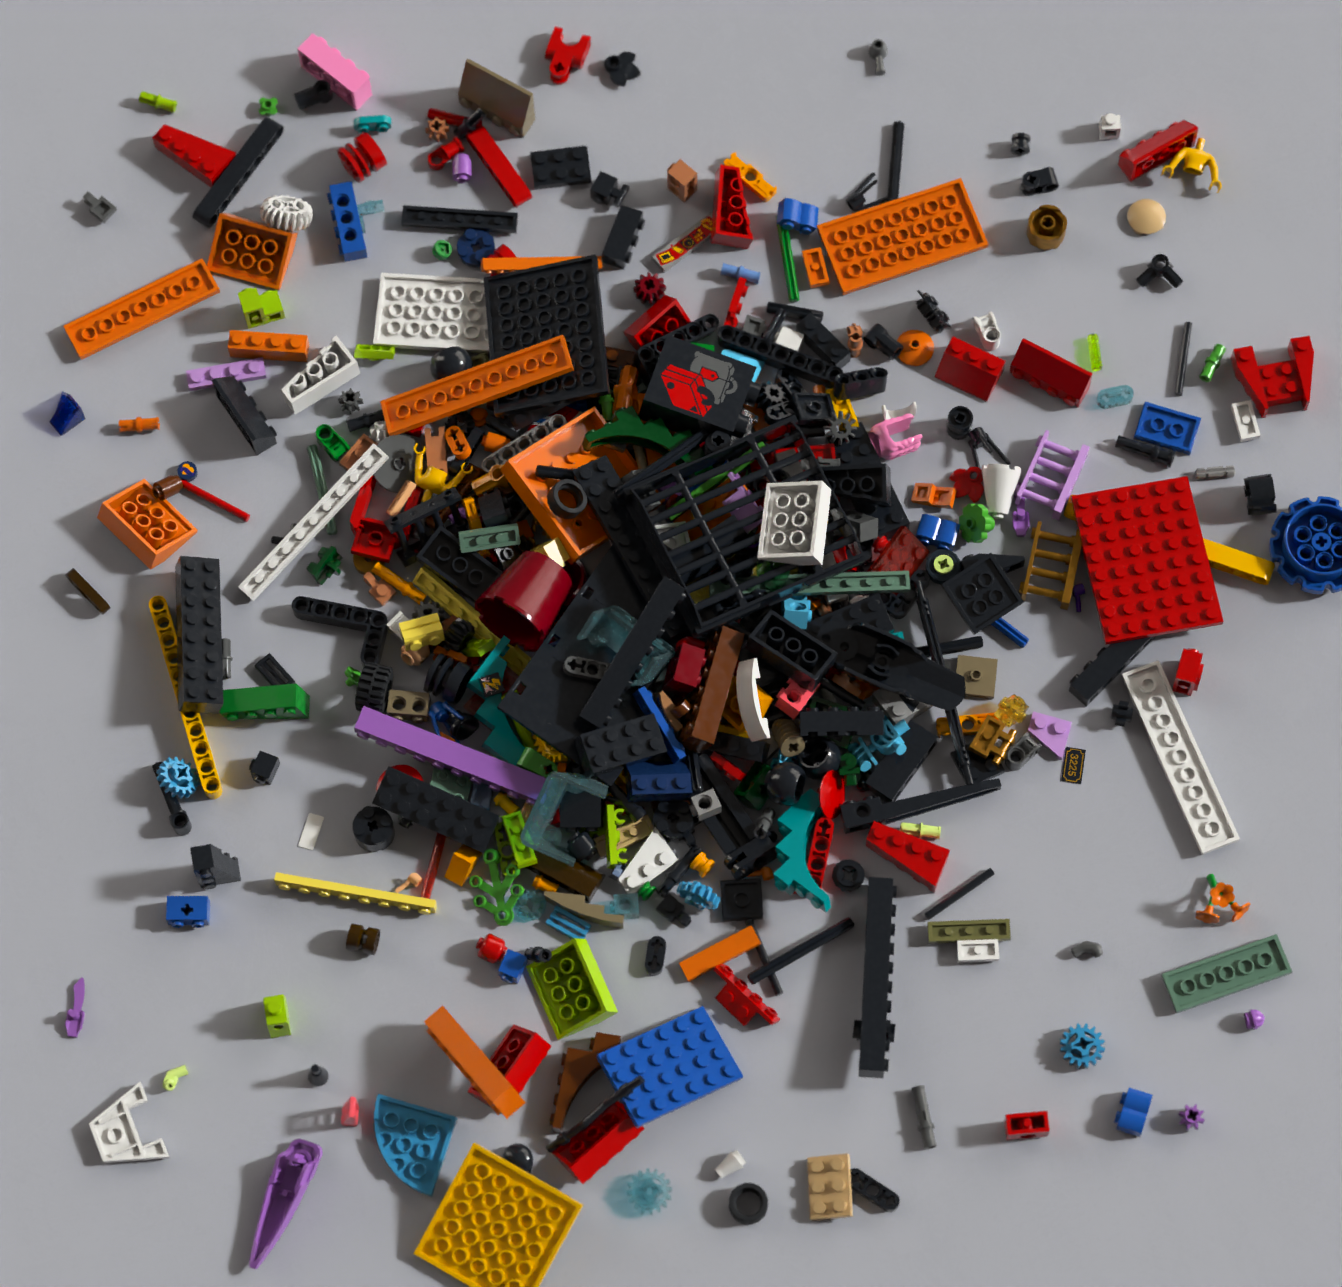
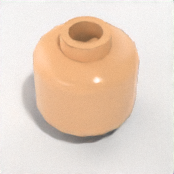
M404 645L401 647V658L410 666L420 665L430 655L428 645L416 651H406Z

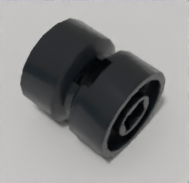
M956 406L950 410L946 426L950 437L956 440H963L969 436L968 434L972 430L973 424L971 410L964 406Z

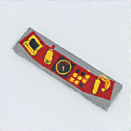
M712 212L652 256V260L664 273L711 238Z

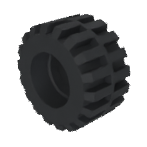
M371 662L365 664L356 690L355 706L357 711L361 712L363 706L380 713L385 712L388 705L389 690H392L394 674L392 667Z

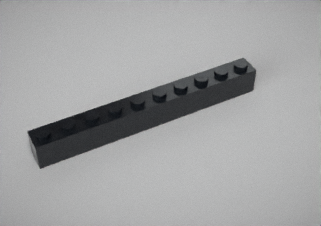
M869 877L858 1077L883 1078L884 1071L888 1072L889 1059H885V1052H889L890 1040L886 1039V1032H890L891 1020H887V1013H891L892 1001L888 1000V993L892 994V981H889V974H893V962H889L890 955H894V943H890L891 936L895 935V924H891V919L896 915V905H892V898H896L897 886H893V878Z

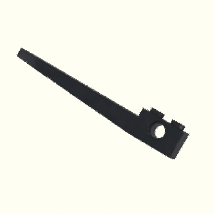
M999 778L980 781L971 785H962L881 804L880 796H867L858 802L854 800L846 801L843 805H840V815L845 834L870 829L873 821L887 825L1000 790L1001 782ZM864 810L867 812V815L860 817L857 815V812Z

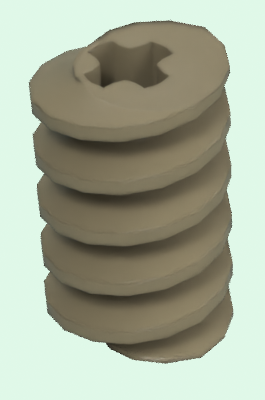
M791 719L775 720L771 729L783 756L791 757L800 754L804 750L805 741L800 736L796 723Z

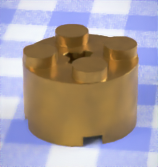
M1042 205L1035 211L1033 210L1029 216L1027 237L1030 244L1044 250L1058 248L1065 237L1067 228L1066 216L1058 207L1053 205Z

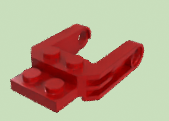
M372 475L360 488L350 518L351 531L355 536L351 554L389 563L393 550L401 547L396 532L391 534L386 528L384 521L365 518L376 485V480ZM416 485L411 497L409 496L404 511L421 504L424 489ZM413 524L403 528L407 541L409 540Z

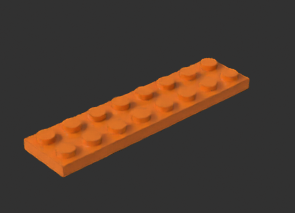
M203 258L63 327L78 356L83 360L220 293V289Z

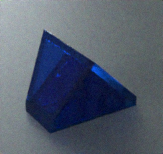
M63 391L56 411L49 421L60 436L66 434L85 420L82 408L70 394Z

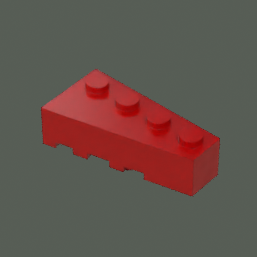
M166 124L152 137L157 150L210 188H212L236 156V152Z

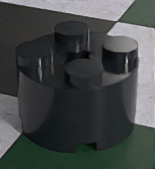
M1271 474L1244 478V495L1247 497L1248 515L1256 516L1277 513V506L1274 504L1276 498Z
M366 806L357 813L353 820V833L358 845L362 849L369 852H377L388 848L393 842L395 836L393 821L390 814L383 808Z

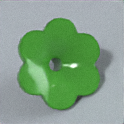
M351 666L347 667V670L344 672L348 677L345 681L346 685L349 687L358 685L361 672Z

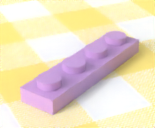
M263 358L186 371L189 391L212 388V380L215 378L234 376L237 381L241 380L242 382L266 378Z

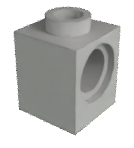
M710 789L691 797L689 809L693 817L697 816L698 820L701 821L721 813V804L714 789ZM706 802L710 806L707 809H702L699 807V804Z

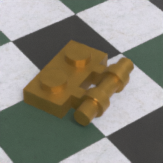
M987 715L968 750L984 759L991 753L994 755L991 761L992 764L998 766L1007 756L1008 748L1014 744L1017 732L1013 729H1010L1008 734L1003 732L1006 724ZM997 739L1002 740L1000 748L994 746Z

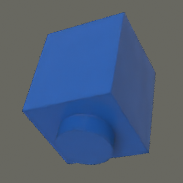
M508 949L498 969L501 980L510 984L512 982L518 984L528 962L527 956Z

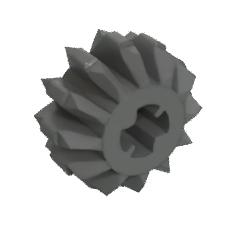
M839 411L838 418L835 413H831L833 420L825 419L830 425L823 426V429L830 430L825 433V436L829 437L832 435L830 442L834 443L837 439L838 445L842 444V438L846 443H849L850 441L847 436L855 437L851 430H857V427L851 426V424L855 423L856 420L851 419L848 421L850 418L849 413L845 414L843 418V411ZM843 423L844 431L837 433L838 428H836V425Z
M430 599L427 604L421 601V607L415 606V613H412V619L438 613L441 624L446 619V616L443 614L445 612L444 608H439L438 602L432 605Z

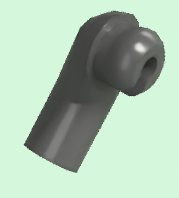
M1084 941L1071 948L1074 957L1089 952L1097 958L1103 953L1101 945L1091 941Z

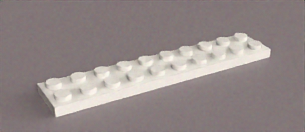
M1159 660L1122 673V680L1201 855L1238 842L1240 840Z

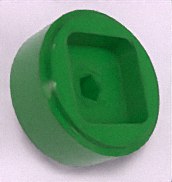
M438 240L432 247V253L437 259L446 260L452 253V246L445 240Z

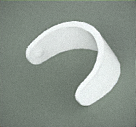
M915 401L904 409L893 411L886 410V406L882 405L884 420L903 416L904 414H912L915 417L917 411Z

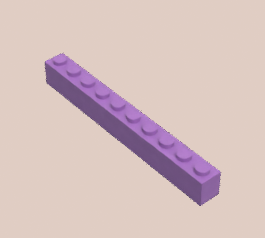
M363 706L354 727L357 736L364 740H368V738L373 739L379 746L387 747L388 745L395 748L394 751L402 755L406 753L411 754L417 761L424 762L426 760L431 762L432 766L437 769L443 770V768L451 770V774L458 777L464 775L469 777V780L475 784L480 785L484 783L489 785L488 788L493 791L499 792L501 790L507 792V796L517 800L522 798L526 800L527 804L537 807V805L543 806L551 786L550 779Z

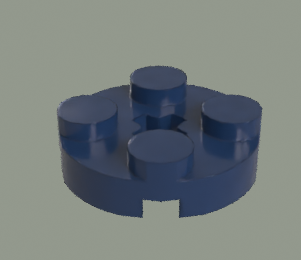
M479 229L466 230L457 242L458 256L469 267H481V259L486 258L490 254L494 255L496 250L494 238L486 231ZM479 245L481 250L473 252L472 246Z

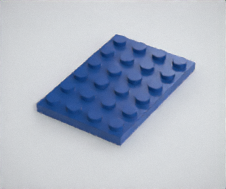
M704 1006L610 1048L596 1057L615 1092L619 1090L621 1085L631 1082L639 1075L644 1078V1083L635 1088L632 1094L620 1099L636 1129L743 1078L740 1069Z

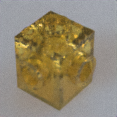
M1013 694L1009 698L1004 697L998 704L999 708L994 715L1006 726L1011 727L1017 722L1020 724L1026 718L1027 714L1025 712L1029 706L1021 697Z

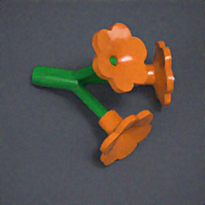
M1214 874L1207 875L1206 878L1211 888L1209 903L1206 905L1205 911H1196L1195 918L1209 924L1219 923L1220 916L1213 913L1214 907L1212 905H1219L1225 908L1230 904V908L1235 912L1231 922L1234 923L1236 920H1239L1249 910L1251 904L1248 902L1243 906H1239L1236 902H1233L1235 896L1231 885H1225L1223 882L1217 883Z

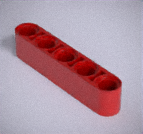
M484 126L466 135V139L515 208L532 199L529 188Z

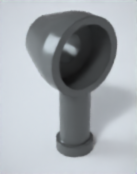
M876 39L870 44L868 53L876 62V74L883 75L885 74L883 59L887 55V46L882 40Z

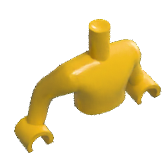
M1198 138L1195 149L1182 148L1173 157L1170 164L1163 167L1161 171V177L1164 171L1169 172L1170 179L1174 173V168L1184 158L1183 170L1190 174L1202 175L1205 167L1209 166L1211 172L1209 191L1215 185L1218 188L1217 193H1219L1222 187L1221 182L1218 180L1216 161L1211 154L1202 151L1205 140L1202 138Z
M418 443L414 445V452L416 454L415 484L425 490L421 502L431 499L433 493L439 495L447 489L456 487L465 475H469L473 471V466H471L470 471H464L465 463H463L461 471L446 485L445 481L448 473L428 466L426 472L422 475L423 454L426 449L424 446L422 452H417L416 447Z

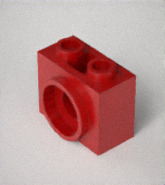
M1183 648L1172 687L1174 692L1191 696L1193 691H1197L1204 664H1201L1203 654L1199 653L1198 650Z

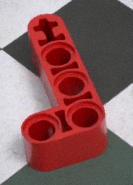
M822 817L817 820L807 863L810 875L821 889L834 832V823L828 817ZM823 826H827L825 837L822 836ZM818 844H822L826 849L819 851L815 847ZM814 863H818L822 868L814 870L811 866Z

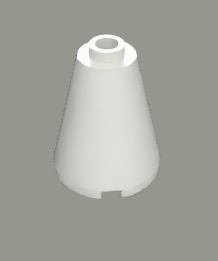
M987 464V467L982 465L988 514H991L993 518L1003 519V516L1008 515L1020 478V467L1015 466L1013 470L1009 469V465Z

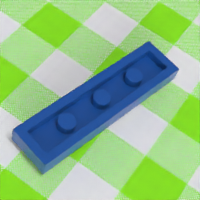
M643 686L632 695L645 716L654 713L667 749V754L673 764L686 756L685 749L674 736L673 728L665 721L663 711L653 701L652 693Z

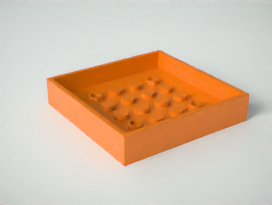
M595 406L510 458L500 469L550 538L560 539L570 557L567 560L570 565L600 547L609 538L588 502L585 509L572 519H562L550 510L547 503V495L549 490L560 480L537 477L535 474L537 465L576 469L606 455L620 479L629 472L638 470L637 462L627 449L623 453L605 447V445L587 450L588 452L583 449L582 442L585 434L593 429L598 430L607 423ZM565 490L558 491V497L563 505L568 508L577 507L576 500L571 493ZM665 499L660 500L661 504L652 509L650 512L657 510L665 501Z

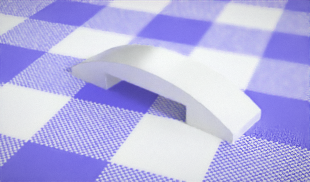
M757 658L739 662L736 677L739 710L744 727L752 742L770 738L767 718H762L756 685V679L760 678Z

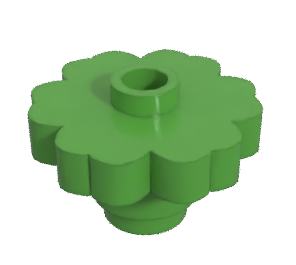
M968 504L962 510L963 515L959 517L962 538L968 543H982L987 539V533L994 529L995 520L988 514V509L983 504Z

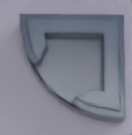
M617 864L609 877L617 880L626 864Z

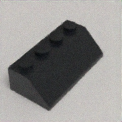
M234 376L213 379L212 383L217 398L255 454L259 455L276 445V431L272 426L268 427L265 422L267 419L261 410L257 411L255 408L257 404L253 397L246 395V388L242 381H237Z

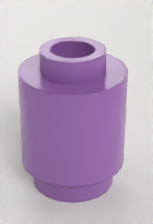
M456 154L452 160V178L457 183L464 184L472 178L471 159H469L467 154Z

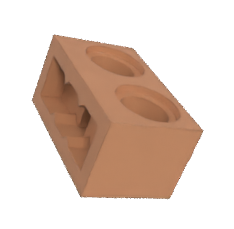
M681 159L676 164L672 163L667 169L668 190L685 203L697 191V172Z

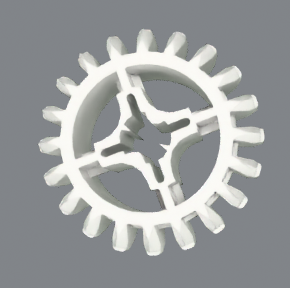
M288 195L267 197V199H264L260 210L262 221L265 224L271 225L272 228H278V230H290L292 232L309 227L313 216L311 206L306 201L297 199L295 196L289 197Z

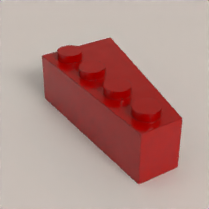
M720 164L715 174L710 243L748 249L753 241V236L750 232V220L747 216V205L743 196V185L739 167Z
M873 821L866 839V847L885 860H889L898 869L905 871L914 880L922 883L935 893L949 857V849Z

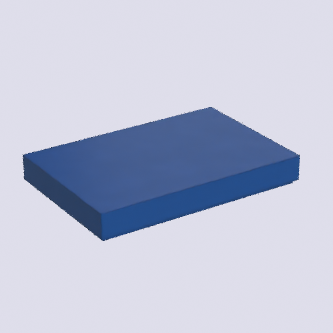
M1144 402L1133 439L1190 455L1201 418Z

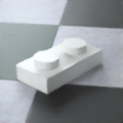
M1251 400L1231 404L1240 442L1259 439L1261 435Z
M998 939L957 941L958 963L999 961Z

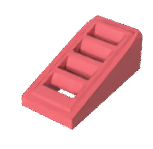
M350 1097L342 1107L341 1125L357 1127L359 1105L355 1097Z

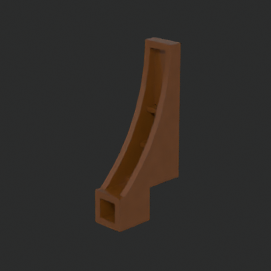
M596 1032L595 1038L591 1037L589 1050H592V1052L568 1047L567 1053H563L561 1065L564 1066L563 1073H559L557 1081L560 1090L559 1093H555L553 1101L556 1110L555 1113H551L549 1122L553 1132H562L566 1115L575 1097L585 1083L602 1068L596 1058L597 1055L621 1044V1036Z

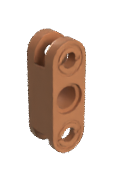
M444 426L438 427L439 436H431V428H425L427 468L432 466L448 473ZM447 475V477H446V481H445V482H449V476H448V475Z

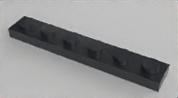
M403 205L401 224L402 226L456 230L479 229L487 232L517 233L518 213Z

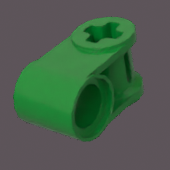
M322 424L317 427V443L334 462H337L342 454L351 449L349 444L331 426ZM323 433H328L330 435L328 438L325 439L320 437Z

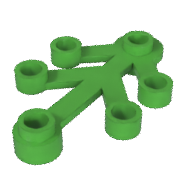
M487 849L483 854V860L489 865L493 887L477 875H473L470 878L469 884L472 887L480 888L496 898L497 906L488 902L487 898L483 895L475 896L473 903L475 906L485 908L494 914V920L498 925L507 926L513 921L514 913L512 909L518 898L524 894V888L522 885L514 884L510 888L511 896L506 903L504 896L514 878L519 875L520 869H518L517 865H508L506 868L507 875L501 884L497 866L501 861V854L498 850ZM490 853L493 855L491 860L488 859ZM514 867L515 873L511 874V869ZM476 878L479 880L477 885L474 884ZM517 887L520 889L518 894L515 893ZM479 898L483 899L481 905L478 904ZM502 912H505L504 919H501Z

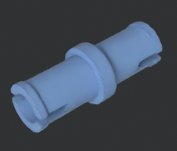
M723 263L720 275L737 278V281L742 277L747 279L746 281L758 284L761 272L745 269L744 266L737 267Z

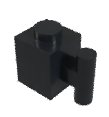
M600 171L590 189V196L596 203H603L605 205H608L613 197L615 198L613 205L619 208L630 187L623 184L620 190L617 189L618 178Z

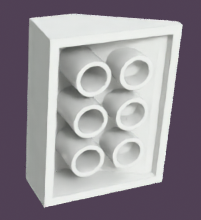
M823 481L766 484L757 556L759 560L796 565L823 564L831 489Z

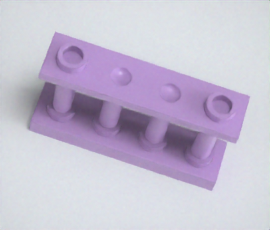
M1046 430L1044 435H1040L1037 440L1036 446L1038 449L1022 485L1018 484L1015 489V504L1019 505L1022 497L1050 507V510L1053 511L1052 518L1059 521L1086 461L1090 447L1082 444L1080 451L1071 450L1048 441L1050 431ZM1044 447L1072 458V461H1075L1073 467H1066L1040 457ZM1039 464L1064 474L1067 477L1066 483L1062 482L1060 484L1033 473L1036 465ZM1029 480L1058 491V494H1060L1059 499L1051 500L1026 490Z

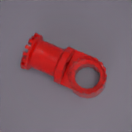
M454 137L453 141L445 146L441 145L428 155V165L432 170H441L445 163L451 160L452 156L465 151L458 137ZM439 157L442 161L440 164H433L431 160Z

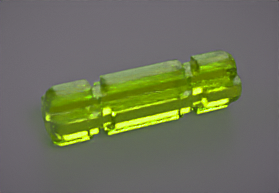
M1096 333L1089 334L1087 339L1091 369L1093 371L1102 370L1100 345L1098 343L1099 337Z

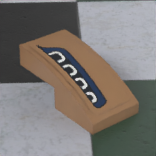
M663 691L655 693L653 697L656 706L663 711L664 719L673 728L674 733L678 732L683 726L670 712L675 707L674 703Z

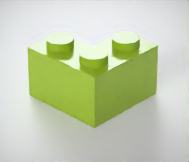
M246 288L238 293L248 329L285 318L277 290H268L259 295L257 288Z

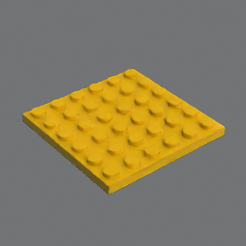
M473 1143L413 1254L470 1287H539L580 1213L583 1204L481 1145Z

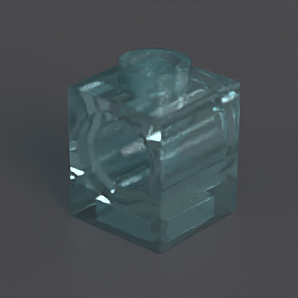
M638 893L613 895L614 901H610L611 914L624 915V919L639 918ZM622 903L630 905L627 910H621L619 906Z

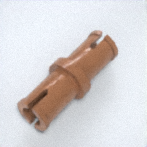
M852 331L847 343L848 349L851 352L850 356L853 358L860 356L863 347L862 334L859 331Z

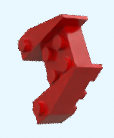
M1310 335L1290 339L1287 348L1290 357L1289 361L1257 366L1253 346L1233 349L1230 359L1235 377L1245 388L1246 394L1253 400L1262 418H1266L1268 407L1301 401L1303 410H1307L1310 402L1314 360Z

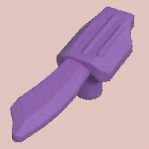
M1022 497L1019 505L1016 504L1017 512L1014 511L1012 513L1013 529L1017 537H1026L1027 530L1030 527L1029 512H1025V497Z
M83 977L73 985L74 1008L67 1011L65 1022L68 1037L77 1038L83 1027L85 1017L84 1011H81L85 995Z

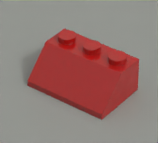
M664 295L625 329L623 333L631 345L638 350L640 347L691 323V320L676 298ZM656 346L658 351L661 352L662 347Z
M953 336L942 356L934 377L987 402L1004 371L1006 361Z

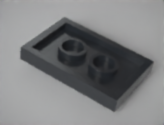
M587 145L530 152L535 190L592 183Z

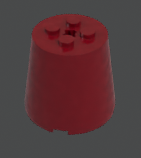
M525 551L476 600L474 608L476 611H479V619L484 626L499 639L505 636L510 640L509 645L515 647L518 644L523 646L525 651L535 652L551 632L572 588V581L568 573L553 559L539 552Z

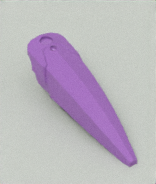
M295 1139L290 1143L286 1151L281 1152L277 1156L272 1175L269 1177L250 1256V1268L258 1269L292 1219L322 1156L320 1145L304 1139Z

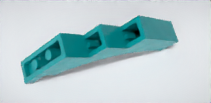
M503 636L466 687L485 700L474 717L493 730L481 747L499 760L517 766L516 764L525 747L513 733L505 713L497 709L502 701V693L485 698L479 683V678L496 672L499 673L501 681H503L507 662L500 656L503 657L510 648L507 646L510 640Z

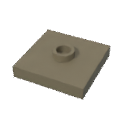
M958 655L956 673L965 679V696L994 699L998 659Z

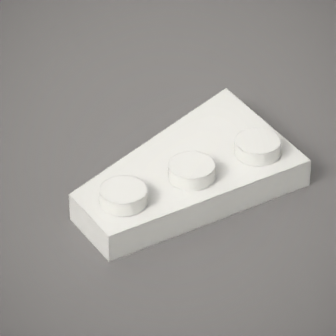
M656 827L652 829L650 835L642 843L635 856L617 879L628 896L639 890L645 882H650L679 861Z

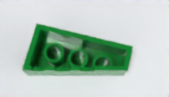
M297 684L223 690V706L220 709V714L229 721H237L238 719H309L310 696Z

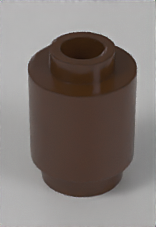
M170 475L155 482L152 492L156 498L163 501L178 494L183 489V484L177 475Z

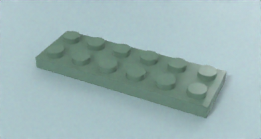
M1275 934L1163 973L1161 977L1177 1014L1292 973L1279 938Z

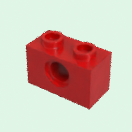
M1047 1111L1005 1115L1006 1140L1048 1137L1049 1135Z

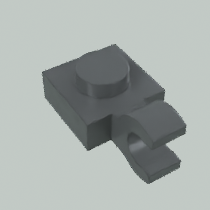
M90 192L83 196L84 202L90 206L89 212L102 223H105L117 211L116 207L103 196L97 199Z

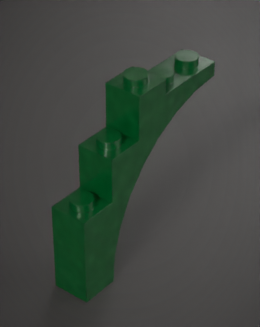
M633 406L617 410L613 421L604 424L602 428L588 431L585 434L582 445L585 450L608 444H632L646 447L664 456L693 434L689 429L684 432L682 430L678 431L672 436L662 418L650 419L643 425ZM698 445L674 463L676 465L684 462L688 464L706 455L700 445ZM707 467L687 477L689 479L713 469V467Z

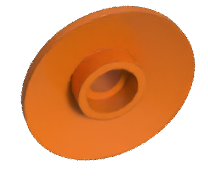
M908 330L897 339V342L903 345V350L898 358L909 366H920L927 363L934 353V343L931 337L923 331ZM917 343L918 347H913L911 344Z

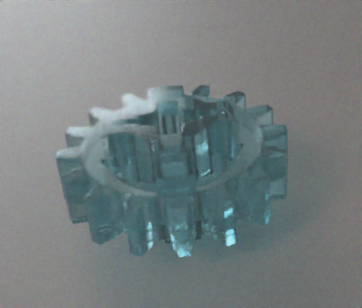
M646 1168V1173L644 1174L639 1170V1176L632 1175L633 1183L628 1182L627 1184L632 1189L627 1191V1195L632 1196L629 1199V1203L635 1202L634 1209L637 1210L640 1207L642 1214L649 1210L650 1215H652L653 1209L661 1212L660 1206L667 1207L665 1200H671V1196L667 1194L672 1192V1187H667L670 1184V1180H663L665 1177L664 1173L657 1175V1169L650 1173L649 1168ZM645 1179L641 1186H637L639 1182ZM652 1179L659 1181L661 1185L655 1184ZM647 1188H651L652 1195L647 1194ZM658 1196H662L658 1202L654 1203ZM638 1198H643L647 1204L642 1203Z

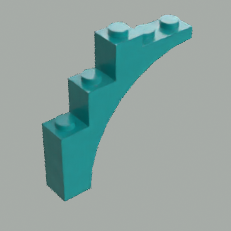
M810 788L800 798L798 803L792 805L777 819L778 830L785 838L775 846L776 857L783 865L773 873L774 884L779 891H785L790 896L796 891L800 897H806L810 900V903L816 909L820 908L827 912L831 908L830 898L816 884L806 865V847L810 834L817 820L823 815L819 803V794Z

